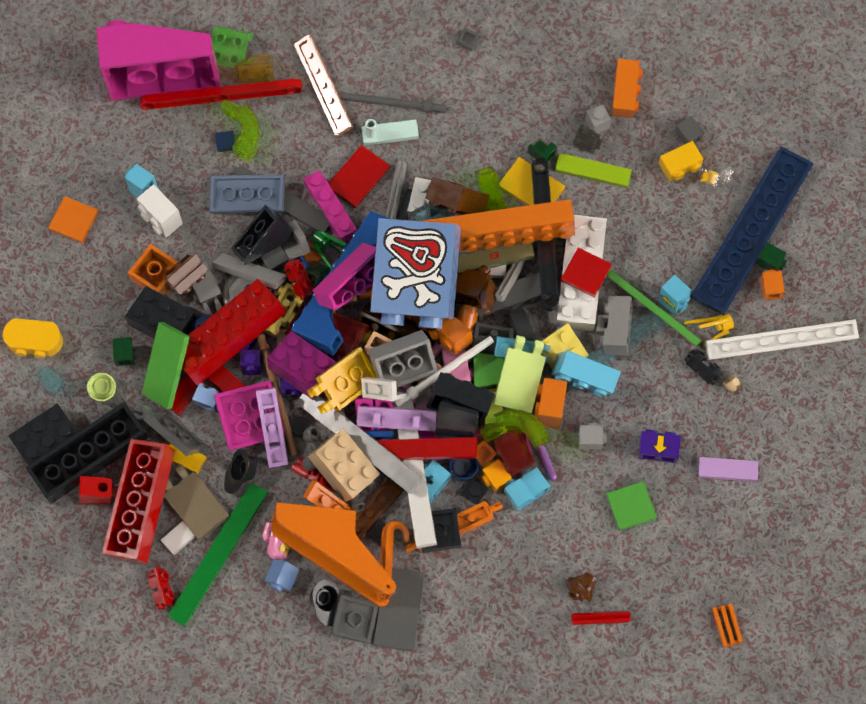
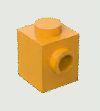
M499 459L495 462L492 460L484 465L481 478L487 487L491 486L495 493L506 487V483L512 480V477Z

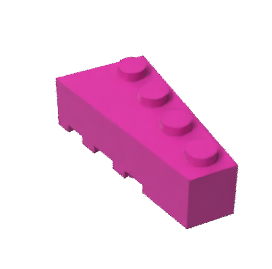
M362 243L314 288L313 292L318 304L336 310L353 300V297L357 294L362 295L366 292L367 288L373 287L376 247Z

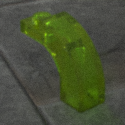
M224 100L220 105L222 113L238 122L243 128L241 136L232 146L234 154L249 163L257 153L260 145V130L257 118L247 105L243 104L239 108L234 102Z
M490 166L474 171L479 191L490 195L486 211L510 208L502 195L496 170Z
M515 409L504 410L494 414L496 422H490L480 430L487 443L508 431L524 433L528 436L535 449L552 440L547 429L537 417L526 411Z

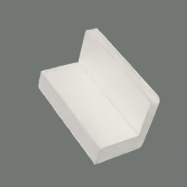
M371 377L361 378L363 398L395 401L407 397L405 392H397L396 380Z

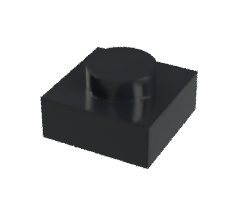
M472 478L461 493V496L477 505L488 492V488Z
M379 519L367 533V536L381 546V534L386 524Z

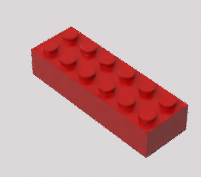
M257 278L188 335L190 337L182 369L198 386L287 312L280 301Z
M130 440L102 554L112 559L143 564L148 563L175 449L163 443Z

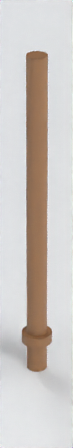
M259 335L257 337L260 346L258 350L262 353L272 388L275 387L279 413L291 457L298 455L276 374L268 369L267 357L270 355V346L267 345L265 335Z

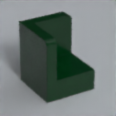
M538 140L534 146L532 144L528 146L527 153L534 159L542 158L548 163L556 154L557 146L552 142L546 145L541 140Z
M131 337L113 338V360L116 366L135 364Z

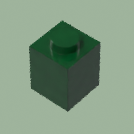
M767 242L756 264L766 270L782 271L787 263V260H785L787 253Z

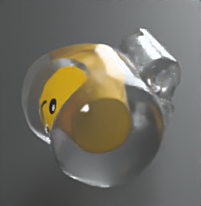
M727 167L719 174L707 168H702L701 172L703 174L698 182L699 189L707 194L715 193L720 184L725 186L730 182L734 169Z

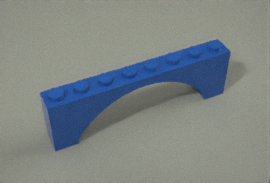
M370 211L368 216L363 219L358 231L353 234L348 246L343 249L338 261H335L329 274L362 243L376 247L378 219L390 218ZM313 294L309 304L304 307L301 316L293 323L291 331L315 348L334 356L344 340L340 332L335 329L333 310L319 305Z

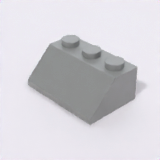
M423 330L368 350L377 378L396 380V387L427 377L438 371L429 338Z

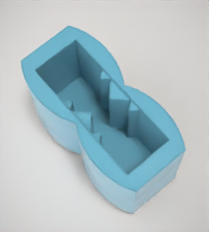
M529 468L522 473L523 477L516 480L514 478L506 483L504 493L517 511L550 490V485L538 468L533 470Z

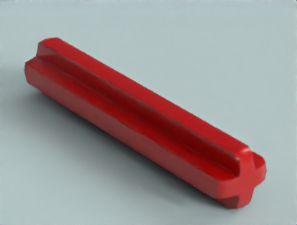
M629 611L573 613L571 615L572 625L627 623L631 619Z

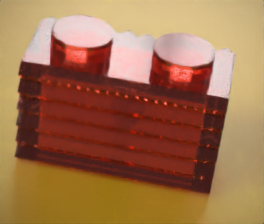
M520 429L512 430L494 440L496 444L495 450L503 458L504 469L511 476L518 475L536 465Z

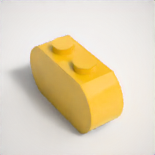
M15 318L9 321L3 330V339L6 345L17 356L25 357L29 354L41 359L45 358V356L52 357L60 351L63 345V336L54 322Z

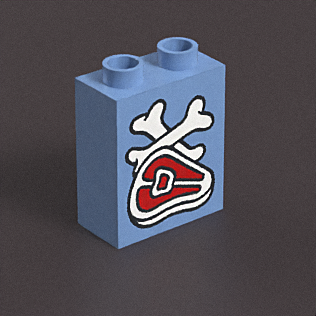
M378 219L371 312L381 313V324L404 326V317L407 315L419 316V327L442 329L443 319H453L461 227L459 225Z

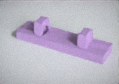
M273 387L256 390L269 468L288 465L276 389ZM267 410H274L273 412L265 413Z
M358 406L357 426L435 431L436 411Z

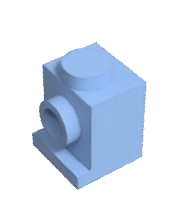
M200 383L192 398L194 405L216 413L217 407L214 394H218L219 391L212 387L206 389L204 384Z

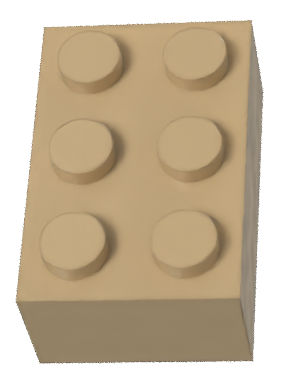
M344 429L334 433L308 456L344 502L353 499L380 475L378 470Z

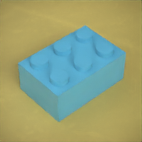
M567 350L557 354L550 375L555 376L556 380L573 383L572 386L574 388L591 390L590 394L601 397V395L613 394L621 371Z

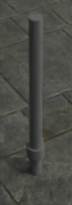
M338 92L341 100L424 109L426 112H431L432 110L446 112L447 109L445 104H436L433 101L427 100L420 102Z

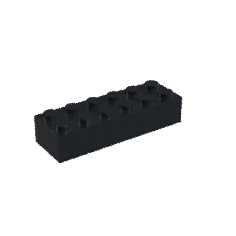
M123 402L25 468L51 505L79 486L80 476L92 477L127 454L131 439L146 441L149 438L126 403Z

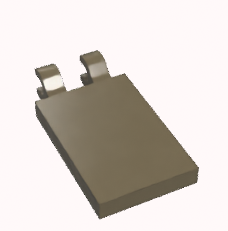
M179 464L175 470L182 478V481L173 486L168 480L167 492L164 498L198 541H200L225 522L230 515L195 472L189 475L182 464Z

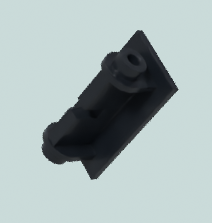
M694 349L689 351L692 356L688 354L684 359L686 365L695 373L700 368L703 369L699 376L708 384L714 385L718 380L717 378L724 375L720 371L721 368L714 362L710 363L706 359L707 356L700 350Z

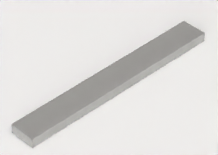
M305 394L300 396L296 402L333 433L344 429L373 465L408 493L412 494L423 477L341 412L335 411L333 408L329 412L321 414L317 407L326 402V400L319 395L314 400Z

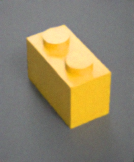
M691 141L661 155L658 164L668 181L674 179L677 181L690 171L691 173L698 171L702 166L703 157L694 142Z

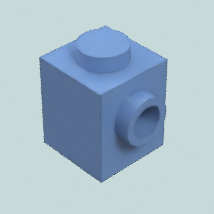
M273 559L264 581L271 584L270 588L275 591H290L295 583L299 569L287 561Z

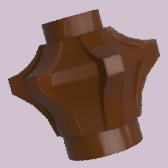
M585 572L578 577H569L567 579L569 584L568 594L573 600L579 599L582 601L585 599L589 602L592 600V590L596 584V579L592 574Z

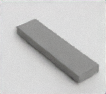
M222 253L212 262L215 269L252 282L258 278L266 287L275 290L286 281L285 274L251 262L245 265L239 258Z

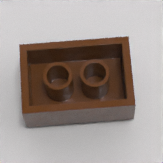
M432 177L425 199L432 201L431 205L445 208L447 211L455 214L465 215L485 212L490 195L458 183Z

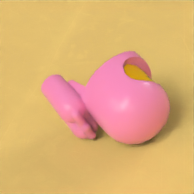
M266 522L262 537L265 542H269L267 553L272 559L285 560L288 557L290 547L273 536L271 523Z

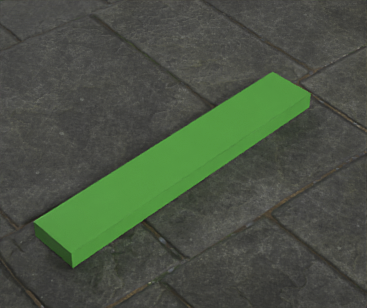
M611 270L607 274V277L695 346H699L703 342L616 272Z

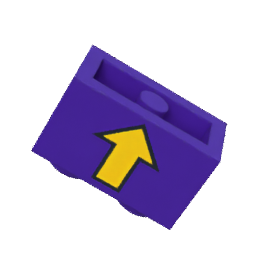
M651 429L642 431L638 459L677 463L681 436L676 435L674 432L657 433V431Z

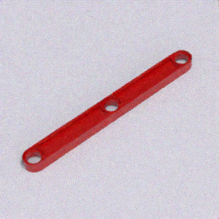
M286 79L148 94L141 96L139 101L141 109L149 110L150 108L152 110L294 94V92L298 94L303 89L300 79Z

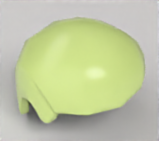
M97 373L88 380L87 392L90 398L97 402H105L114 396L116 382L112 376L107 373Z

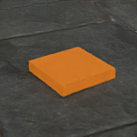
M64 196L48 229L83 244L99 211L96 208Z

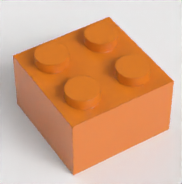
M150 244L128 271L130 280L142 289L148 286L165 296L171 288L163 280L162 276L177 264L178 261Z
M544 378L543 384H539L537 401L540 402H536L534 419L538 420L537 426L560 429L567 381Z

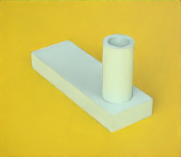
M368 119L365 126H362L364 146L419 139L416 119L376 124L374 119Z

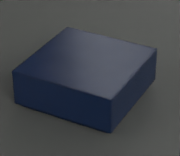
M234 131L215 133L217 152L236 150Z

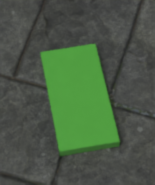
M159 322L142 394L161 406L170 409L173 406L190 336L165 322Z

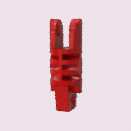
M300 457L297 463L291 466L292 471L303 478L309 479L310 482L312 480L316 481L327 490L335 492L317 468L313 471H307L303 468L302 461L304 458Z

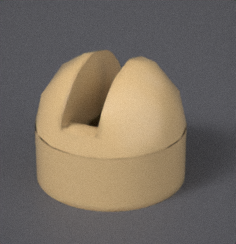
M732 375L724 380L723 385L728 391L734 392L740 387V381L736 375Z

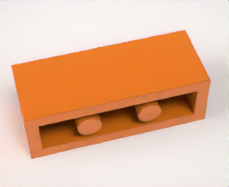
M618 59L612 116L634 118V113L638 112L639 101H636V95H640L641 84H638V79L642 78L643 68H639L640 61Z

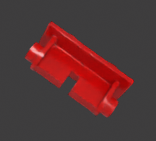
M300 259L288 261L284 266V271L290 282L295 280L297 282L292 285L297 298L300 297L303 300L308 297L307 295L314 294L313 283L309 279Z
M153 567L154 570L148 572L147 578L151 590L158 588V591L152 593L155 607H158V610L166 608V605L174 606L175 596L169 585V574L165 568Z

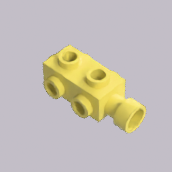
M294 282L291 284L286 283L285 287L281 285L276 294L287 313L264 331L272 337H277L280 332V326L286 327L288 323L291 324L296 316V313H294L297 307L300 308L305 300H301L300 297L297 298L292 287L295 284ZM292 297L294 300L290 302L287 298Z

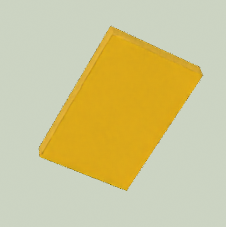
M518 157L498 184V188L527 206L534 205L531 164ZM549 176L551 202H555L565 189V185Z

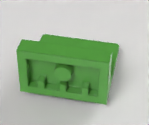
M223 26L213 27L212 43L217 64L243 70L248 41L252 40L253 33Z

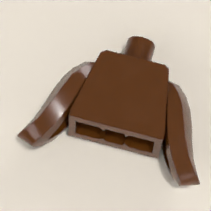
M481 265L478 271L466 269L462 274L457 275L455 303L480 308L484 315H491L497 290L495 283L489 275L491 272L489 267Z

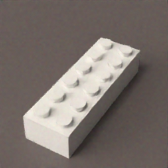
M574 215L575 235L566 238L562 275L578 247L601 259L603 258L607 218ZM561 282L556 327H562L568 323L571 329L594 332L599 291L594 298Z

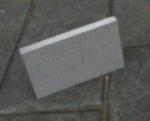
M296 220L288 222L294 231L291 237L281 245L289 260L311 252L306 236Z

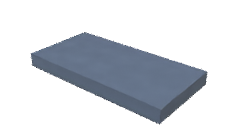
M284 174L221 175L210 177V213H259L265 204L277 213L284 212Z

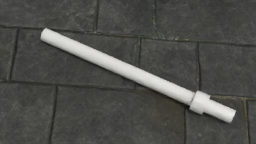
M487 337L417 386L407 389V397L395 400V404L400 407L408 400L418 397L420 392L437 381L440 372L450 373L494 343L492 337Z

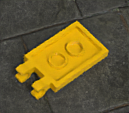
M359 347L316 378L318 384L308 389L307 392L310 397L318 396L323 391L329 400L317 407L321 414L327 413L333 408L335 411H339L362 394L361 378H377L362 348Z

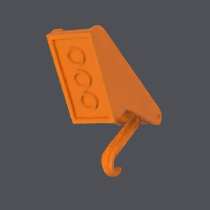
M276 503L271 520V532L274 537L375 605L385 607L389 603L392 594L396 590V584L392 580L394 530H402L404 542L408 543L410 535L406 525L399 521H391L383 527L379 564L356 535V511Z

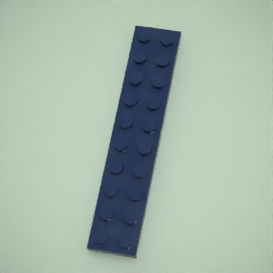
M780 146L693 291L692 299L721 315H725L814 163Z

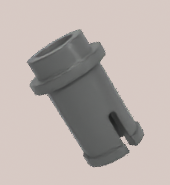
M357 495L346 502L349 503L356 513L361 512L365 508V504Z

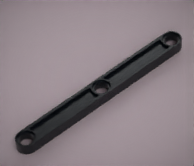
M538 158L531 165L534 205L551 202L548 163L546 160ZM538 164H541L545 167V169L543 171H537L534 167ZM554 238L550 241L537 240L541 304L543 309L549 312L555 311L559 305ZM548 298H552L556 301V303L552 306H548L545 303V300Z

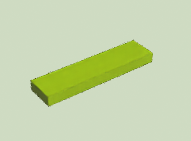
M559 153L555 172L628 188L632 169Z

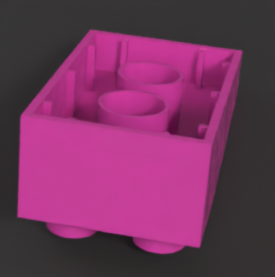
M112 20L106 24V27L96 28L100 70L111 101L138 98L148 94L220 87L219 69L210 34L136 23L128 24L124 20Z

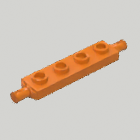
M484 501L458 513L460 536L492 521L493 512L503 509L501 502L499 501L489 506ZM415 535L414 542L404 545L407 553L417 549Z

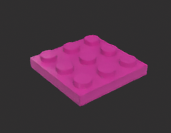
M271 380L214 394L228 451L265 442L256 390L272 388ZM267 410L265 413L273 412L274 410ZM282 424L283 436L285 437L286 435Z

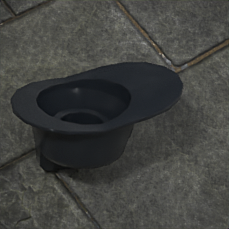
M242 448L237 449L225 474L224 488L229 494L236 493L243 482L252 480L256 474L258 459L248 455Z
M329 578L318 581L310 592V602L315 609L318 620L328 627L333 625L340 595L338 584Z

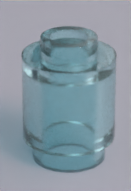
M46 366L39 371L38 379L49 393L57 395L66 387L64 380L54 367Z

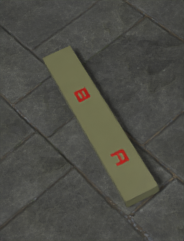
M516 243L510 247L502 245L493 249L459 255L457 275L462 274L466 269L478 271L481 265L491 269L533 259L535 255L532 244Z

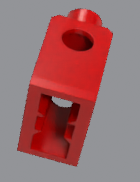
M80 476L79 505L111 504V497L116 498L119 486H112L111 478Z

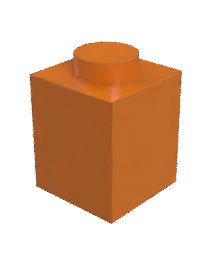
M767 270L763 272L760 278L763 300L782 299L785 293L782 271Z

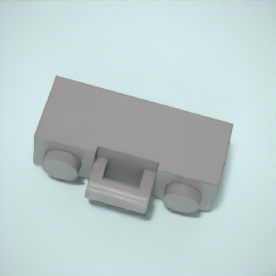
M608 296V303L604 304V315H598L596 334L604 335L600 338V347H604L606 355H628L633 311L631 296ZM605 322H608L607 328H604Z

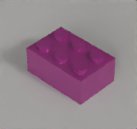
M292 331L267 357L268 369L312 400L317 396L310 397L307 390L318 384L316 378L337 363Z

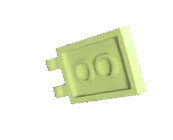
M517 335L514 348H507L493 403L532 413L546 356L541 355L544 343L543 341L535 340L532 353L522 351L526 338Z

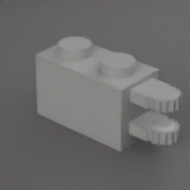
M204 262L203 264L208 269L205 273L206 277L202 281L191 285L195 292L192 296L195 303H200L202 309H205L206 314L212 315L213 313L208 306L215 304L217 311L220 310L222 306L219 301L223 300V297L207 262Z

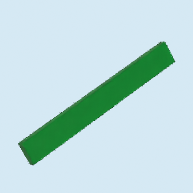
M252 482L250 483L170 611L168 618L186 627L265 500L268 491Z

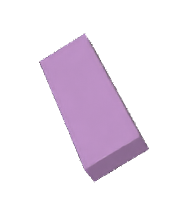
M699 457L698 478L757 482L758 461Z

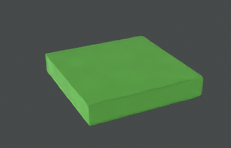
M644 481L606 493L619 531L657 519Z

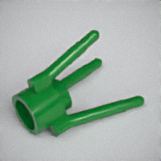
M323 230L317 231L311 240L314 243L312 248L319 253L330 270L333 266L321 249H327L329 246H332L342 253L343 249L332 241L347 246L346 242L327 234Z

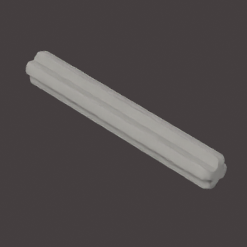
M398 161L396 164L386 217L390 219H396L407 167V163L404 161Z
M526 260L512 263L495 293V300L497 302H503L506 299Z

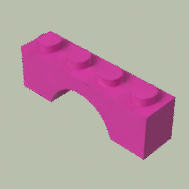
M320 170L305 177V188L313 201L323 211L336 238L349 243L357 229Z

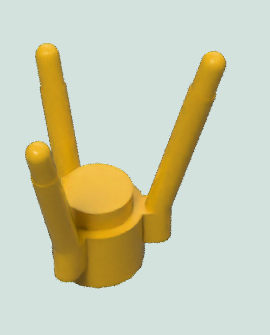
M730 314L684 322V325L704 323L698 326L700 329L715 325L717 331H721V333L710 340L719 339L729 334V329L734 328L733 319Z

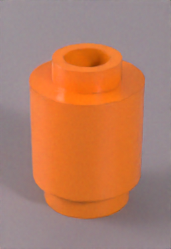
M463 304L457 318L472 331L475 330L478 317L477 308Z

